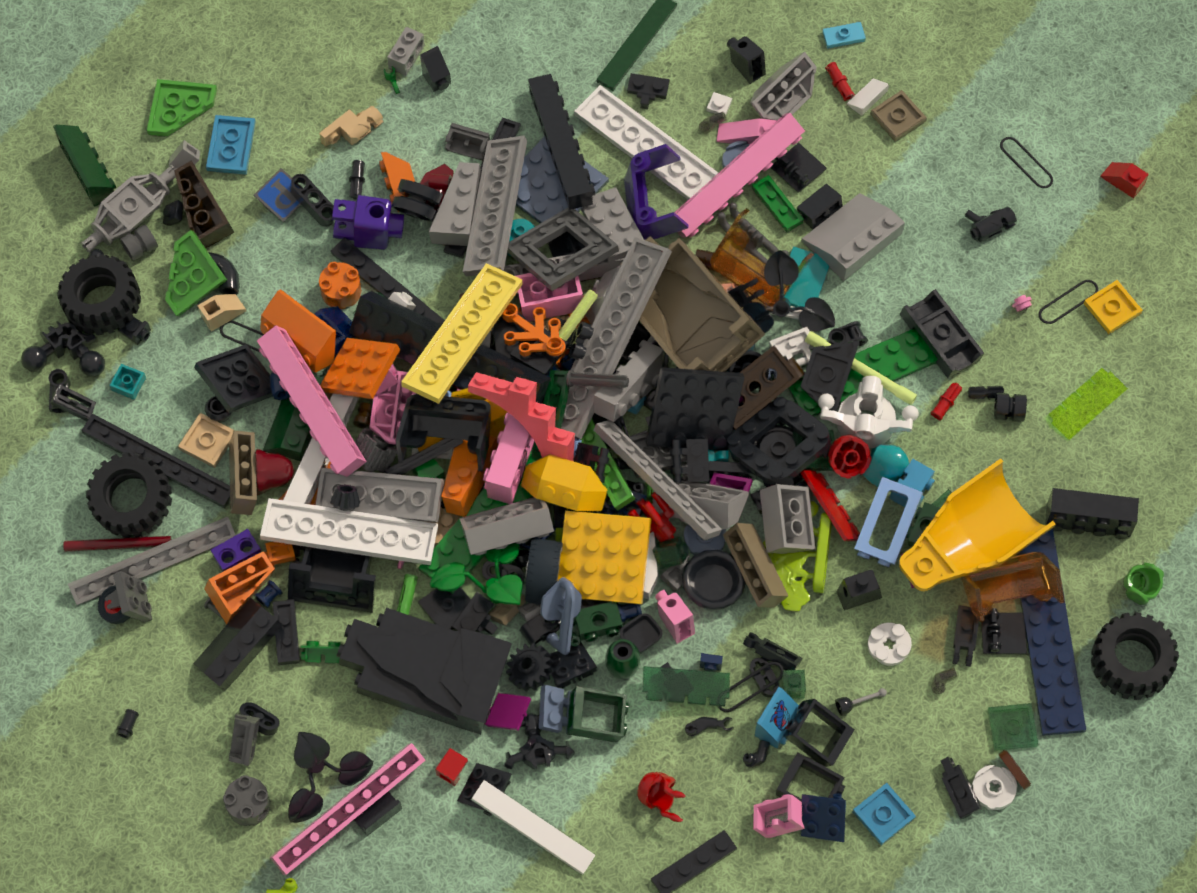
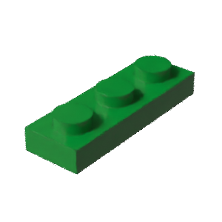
M769 175L752 184L753 191L786 233L803 223V217Z

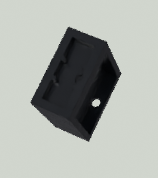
M816 699L804 700L799 704L797 708L798 713L795 718L791 719L787 724V731L783 737L817 763L825 767L833 766L855 729ZM810 712L814 713L835 730L822 753L797 735Z
M797 752L776 790V796L780 798L783 795H793L788 790L802 767L835 785L828 798H832L833 794L842 795L846 787L843 785L845 777ZM793 795L795 798H797L798 800H800V801L802 802V799H801V798H799V797Z

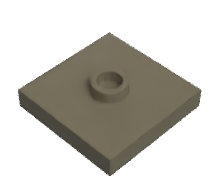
M902 90L870 112L872 117L895 142L927 120V117Z

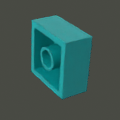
M121 364L109 386L111 391L135 400L146 380L144 372Z

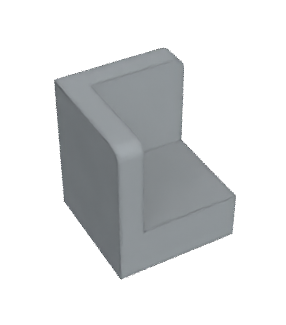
M183 140L170 156L169 166L173 165V169H177L191 160L196 165L200 158V151Z

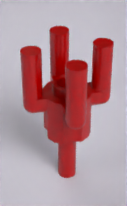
M655 492L651 496L662 509V513L659 514L650 501L646 502L643 498L637 501L636 504L645 516L651 518L650 533L654 532V535L660 542L666 540L679 558L684 557L686 552L673 536L676 529L669 521L674 515L672 508ZM635 509L627 513L628 516L640 517Z

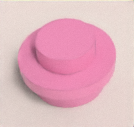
M1022 295L1014 299L1015 303L1012 307L1017 312L1032 306L1030 302L1032 299Z

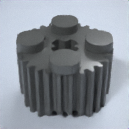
M364 428L355 441L367 461L363 468L369 472L377 470L385 473V470L391 466L397 455V448H394L395 444H388L380 436L373 434L370 428Z

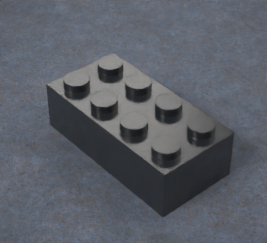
M1053 488L1047 502L1045 525L1054 521L1055 527L1052 528L1053 531L1066 529L1072 530L1075 534L1091 532L1099 537L1107 534L1114 535L1117 539H1126L1131 537L1138 521L1139 498Z

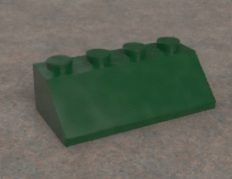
M54 125L53 128L59 145L94 207L101 204L104 199L114 192L116 185L112 178H107L106 174L108 171L104 163L98 162L99 155L95 147L90 148L89 143L91 141L87 133H82L79 126Z
M314 376L319 385H321L324 378ZM289 398L281 400L263 451L302 461L312 438L309 432L311 429L308 424L302 421L299 416V409L291 403Z

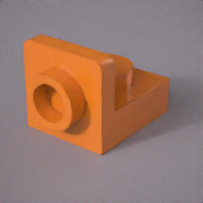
M280 542L265 543L266 551L264 553L273 567L276 564L295 561L292 544Z

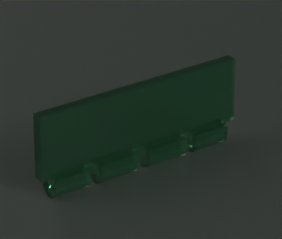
M643 666L642 692L646 693V700L662 702L663 694H666V702L684 703L685 696H687L688 704L705 705L706 698H709V706L725 707L726 699L730 698V673Z

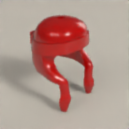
M661 772L645 774L640 780L637 789L639 801L648 808H658L662 817L669 818L674 822L683 821L677 814L668 812L674 798L686 797L684 793L671 788L675 785L676 780Z

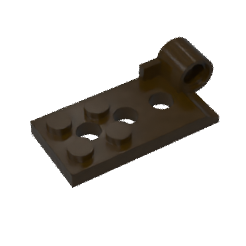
M775 345L739 372L743 373L745 377L741 391L744 402L742 406H738L733 430L740 427L805 374L793 357L786 361ZM767 369H772L776 373L773 381L766 379L765 372ZM751 382L759 384L760 390L758 393L750 392L749 384Z

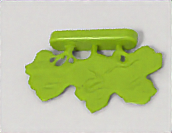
M810 501L811 515L814 517L818 512V505L814 501ZM826 512L821 514L819 527L817 529L813 527L814 535L818 537L816 552L768 553L788 594V597L781 602L785 610L800 611L801 606L806 605L810 601V595L804 588V582L808 579H813V591L815 593H824L832 522ZM764 541L762 543L766 549V542ZM808 557H816L814 573H809L802 569ZM796 577H802L800 581L795 580Z

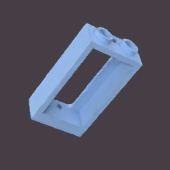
M882 477L854 548L858 551L857 555L868 560L870 556L878 559V564L890 567V564L895 565L923 492ZM889 491L907 497L908 501L891 545L887 551H883L870 546L869 540Z

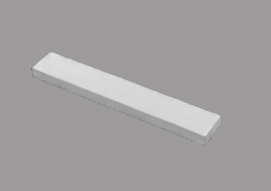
M485 780L471 799L582 875L595 857V854Z

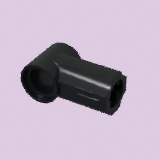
M55 369L51 371L48 377L50 382L49 411L65 413L66 411L50 404L58 385L55 384L57 380L64 379L60 384L67 388H70L71 382L64 370ZM60 393L61 395H63V396L69 398V396H67V395H65V394H63V393Z

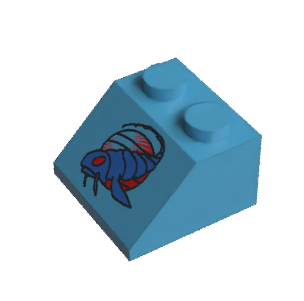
M778 687L759 718L755 730L757 738L769 742L771 746L777 749L780 744H786L787 739L783 737L787 731L786 726L791 719L795 718L799 706L782 688Z

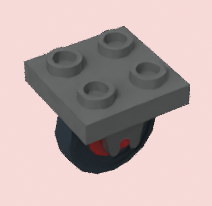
M121 571L113 574L115 585L105 589L98 601L100 616L105 621L113 624L124 623L130 617L142 622L153 620L151 615L152 607L147 598V586L144 581Z

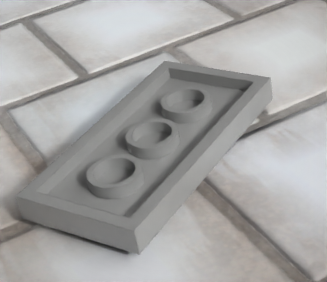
M615 187L592 196L593 205L580 207L585 218L618 245L619 252L608 257V263L624 258L635 237L644 240Z

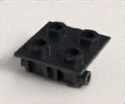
M797 143L779 159L776 157V162L770 167L798 193L827 169L800 143Z
M990 608L988 613H981L983 654H1027L1023 613H999L996 608Z
M580 640L571 644L570 652L567 655L560 653L558 650L550 653V658L554 661V664L551 665V668L554 670L551 672V676L557 688L564 689V687L571 685L570 680L575 684V678L578 677L579 681H581L582 678L594 675L593 672L597 671L596 664Z
M476 763L457 801L484 810V814L492 816V813L471 799L484 780L504 793L507 786L511 783L510 778L512 774Z

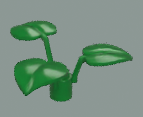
M515 542L508 544L504 549L494 548L487 550L485 553L487 560L495 562L496 578L489 579L486 582V586H483L469 572H464V564L453 562L442 566L436 571L431 579L430 587L441 591H453L461 587L465 582V577H468L483 593H487L492 603L520 605L522 592L520 577L505 575L500 578L499 571L500 563L509 564L514 561L519 553L520 545Z

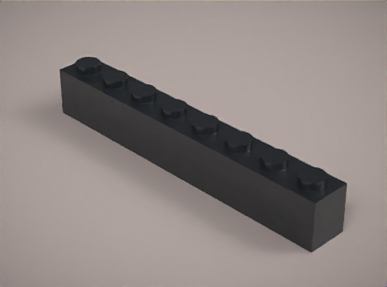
M551 74L528 79L531 99L569 210L593 205L592 196H595V189L593 183L589 184L588 182L590 180L589 171L583 167L585 165L583 154L578 153L580 147L578 140L573 138L575 136L573 125L568 124V121H570L567 109L563 110L564 100L562 95H558V82L553 81Z

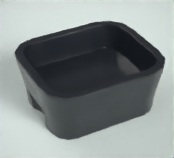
M643 613L620 629L621 639L633 642L638 648L639 653L642 654L660 640L662 630L649 614Z

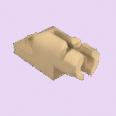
M370 106L368 109L358 113L357 116L349 109L319 133L321 143L327 147L330 144L337 143L340 136H342L353 145L371 133V126L374 128L380 126L384 122L382 120L383 116L374 106Z

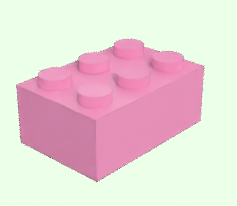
M531 273L516 276L523 280L522 286L517 293L522 315L528 322L535 321L533 310L537 307L544 308L546 318L572 313L583 298L578 276L553 291L548 289Z

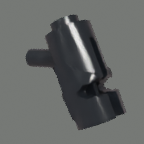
M1008 206L992 211L989 216H978L971 210H968L965 214L966 218L974 222L971 225L970 234L974 240L978 239L979 242L1002 233L1003 227L1007 230L1015 226L1017 221L1015 213Z

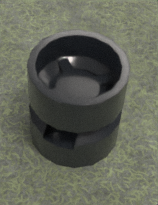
M996 393L994 419L1007 420L1009 417L1012 421L1024 422L1027 396L1014 394L1010 397L1008 393Z

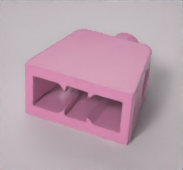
M666 590L657 593L655 598L658 601L659 616L676 644L694 635L693 614L677 593L669 595Z

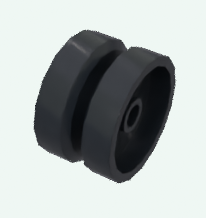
M401 179L397 190L404 196H395L391 207L407 216L433 222L437 211L430 205H439L443 194L423 184Z

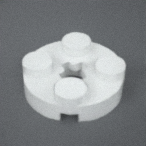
M895 623L878 625L872 629L868 639L870 655L881 664L887 666L902 663L908 657L912 646L910 635L904 626ZM887 639L895 642L893 649H889L883 643H886Z
M995 765L985 766L977 772L972 783V789L979 804L988 810L1006 808L1013 802L1016 795V779L1004 767H995ZM990 783L994 785L999 784V792L990 791Z

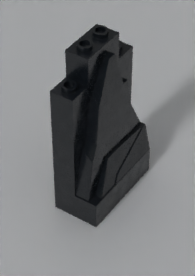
M389 608L385 609L384 614H379L376 626L357 619L353 620L352 625H347L344 637H347L345 645L340 644L337 657H340L339 665L359 671L354 685H357L356 693L481 735L512 643L464 628L461 631H454Z

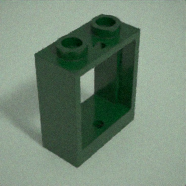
M576 686L570 692L566 734L618 742L627 732V724L624 723L629 704L626 702L627 695ZM584 700L614 705L612 732L581 727Z

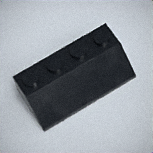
M250 598L193 664L226 691L283 624Z

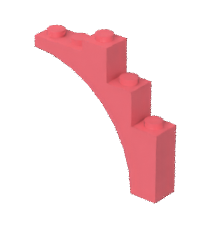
M475 373L468 384V392L488 399L516 418L534 439L542 458L551 454L573 461L575 433L556 428V408L536 402L537 382L516 377L514 382H509L485 374Z

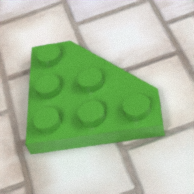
M157 79L147 126L148 135L168 137L212 108L217 92L216 85Z
M192 230L174 244L175 252L173 263H171L169 288L166 291L165 297L166 302L178 317L227 281Z

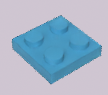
M888 783L884 784L852 811L881 846L916 818L915 814Z

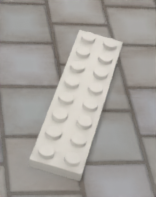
M601 85L574 111V115L631 158L640 152L667 144L680 156L681 160L651 170L650 172L687 200L718 174L716 170Z
M269 498L260 540L431 565L438 524L350 510L343 511L337 508Z

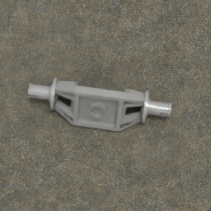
M170 165L159 176L154 172H150L146 175L131 176L101 202L95 221L91 223L94 233L81 242L84 249L87 248L86 251L90 253L101 242H105L110 246L113 243L112 241L131 233L160 207L165 196L170 193L167 185L176 178L174 172L176 168L173 169L174 166ZM149 182H152V183H153V184L149 185V186L146 187V188H144V187L142 186V185H144V184H146V183H149ZM105 217H106L107 221H106V223L101 227L100 225H101V223L103 222V220H104Z

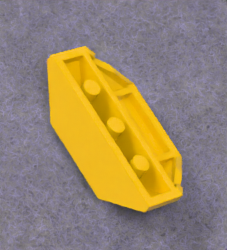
M551 454L526 465L521 486L536 499L575 511H602L608 491L590 466Z

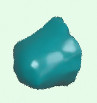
M879 445L872 449L870 465L862 475L877 487H879L882 477L898 482L905 475L904 471L909 465L908 456L901 447L896 445Z

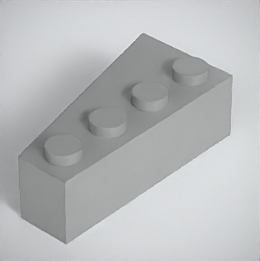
M642 340L639 344L640 349L638 352L633 351L628 356V359H630L625 366L620 365L615 375H626L629 378L628 387H601L594 395V413L614 422L632 406H635L640 399L647 396L657 386L664 350Z

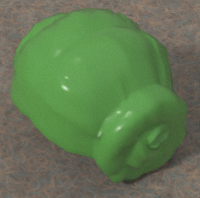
M1146 562L1130 568L1123 580V585L1127 589V598L1139 605H1146L1149 600L1155 599L1163 587V570L1154 564Z

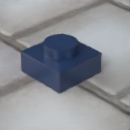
M701 653L700 668H704V671L715 673L717 670L721 671L723 656Z

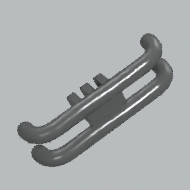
M732 202L729 205V210L732 217L743 227V235L741 236L727 222L723 212L718 214V222L728 235L765 268L768 260L757 249L760 246H764L771 254L779 249L747 221L738 211L737 204ZM782 250L787 255H789L787 250Z

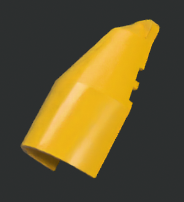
M1001 458L952 492L914 546L901 556L899 567L917 590L928 591L938 584L998 567L1055 527L1054 521L1048 525L1040 524L1019 504L1006 483L1003 475L1004 461Z

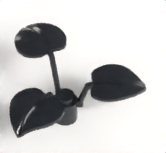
M778 250L770 256L764 269V277L769 285L777 286L780 284V295L776 299L773 309L766 310L762 303L751 302L742 308L743 311L754 320L764 333L768 332L774 324V319L769 313L785 317L789 312L803 310L799 314V321L802 327H808L809 331L816 332L834 327V313L829 304L823 299L810 297L806 300L805 307H791L789 299L784 297V284L791 285L796 281L799 275V268L795 260L782 250Z
M298 732L294 750V761L300 768L308 769L306 773L309 776L311 790L302 788L291 798L288 808L290 822L297 823L309 820L320 813L323 807V798L320 794L315 793L313 773H320L324 766H327L335 772H340L338 780L341 784L352 786L369 773L374 761L362 752L353 751L343 756L339 764L340 768H337L324 760L330 753V746L324 738L312 733Z

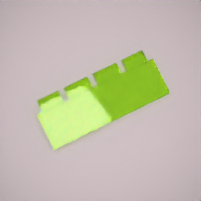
M1103 368L1098 370L1091 377L1096 383L1095 385L1088 379L1076 392H1073L1062 402L1063 406L1058 405L1048 414L1053 419L1051 424L1068 440L1073 438L1128 389L1111 371L1107 373Z

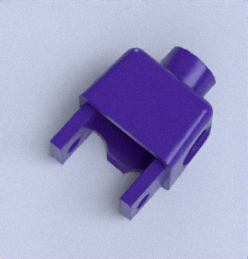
M358 195L357 201L335 199L332 220H335L333 238L343 239L345 237L347 240H354V245L357 248L385 250L389 244V237L402 239L405 215L391 213V201L389 199ZM343 206L346 209L341 211L338 208ZM340 225H345L346 228H345V229H340L339 226H340Z

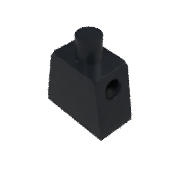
M747 36L739 40L735 37L728 40L726 45L730 49L731 62L749 84L766 75L764 51Z
M873 570L843 579L836 591L844 611L882 598Z

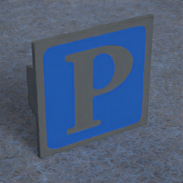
M280 168L253 196L268 211L284 222L301 204L290 192L292 177ZM295 184V187L299 189L303 188L300 184Z

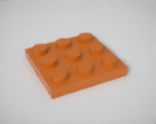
M347 338L320 387L325 393L373 399L400 351L399 346L392 343Z

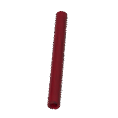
M155 536L64 541L63 548L64 552L148 548L172 540V537Z

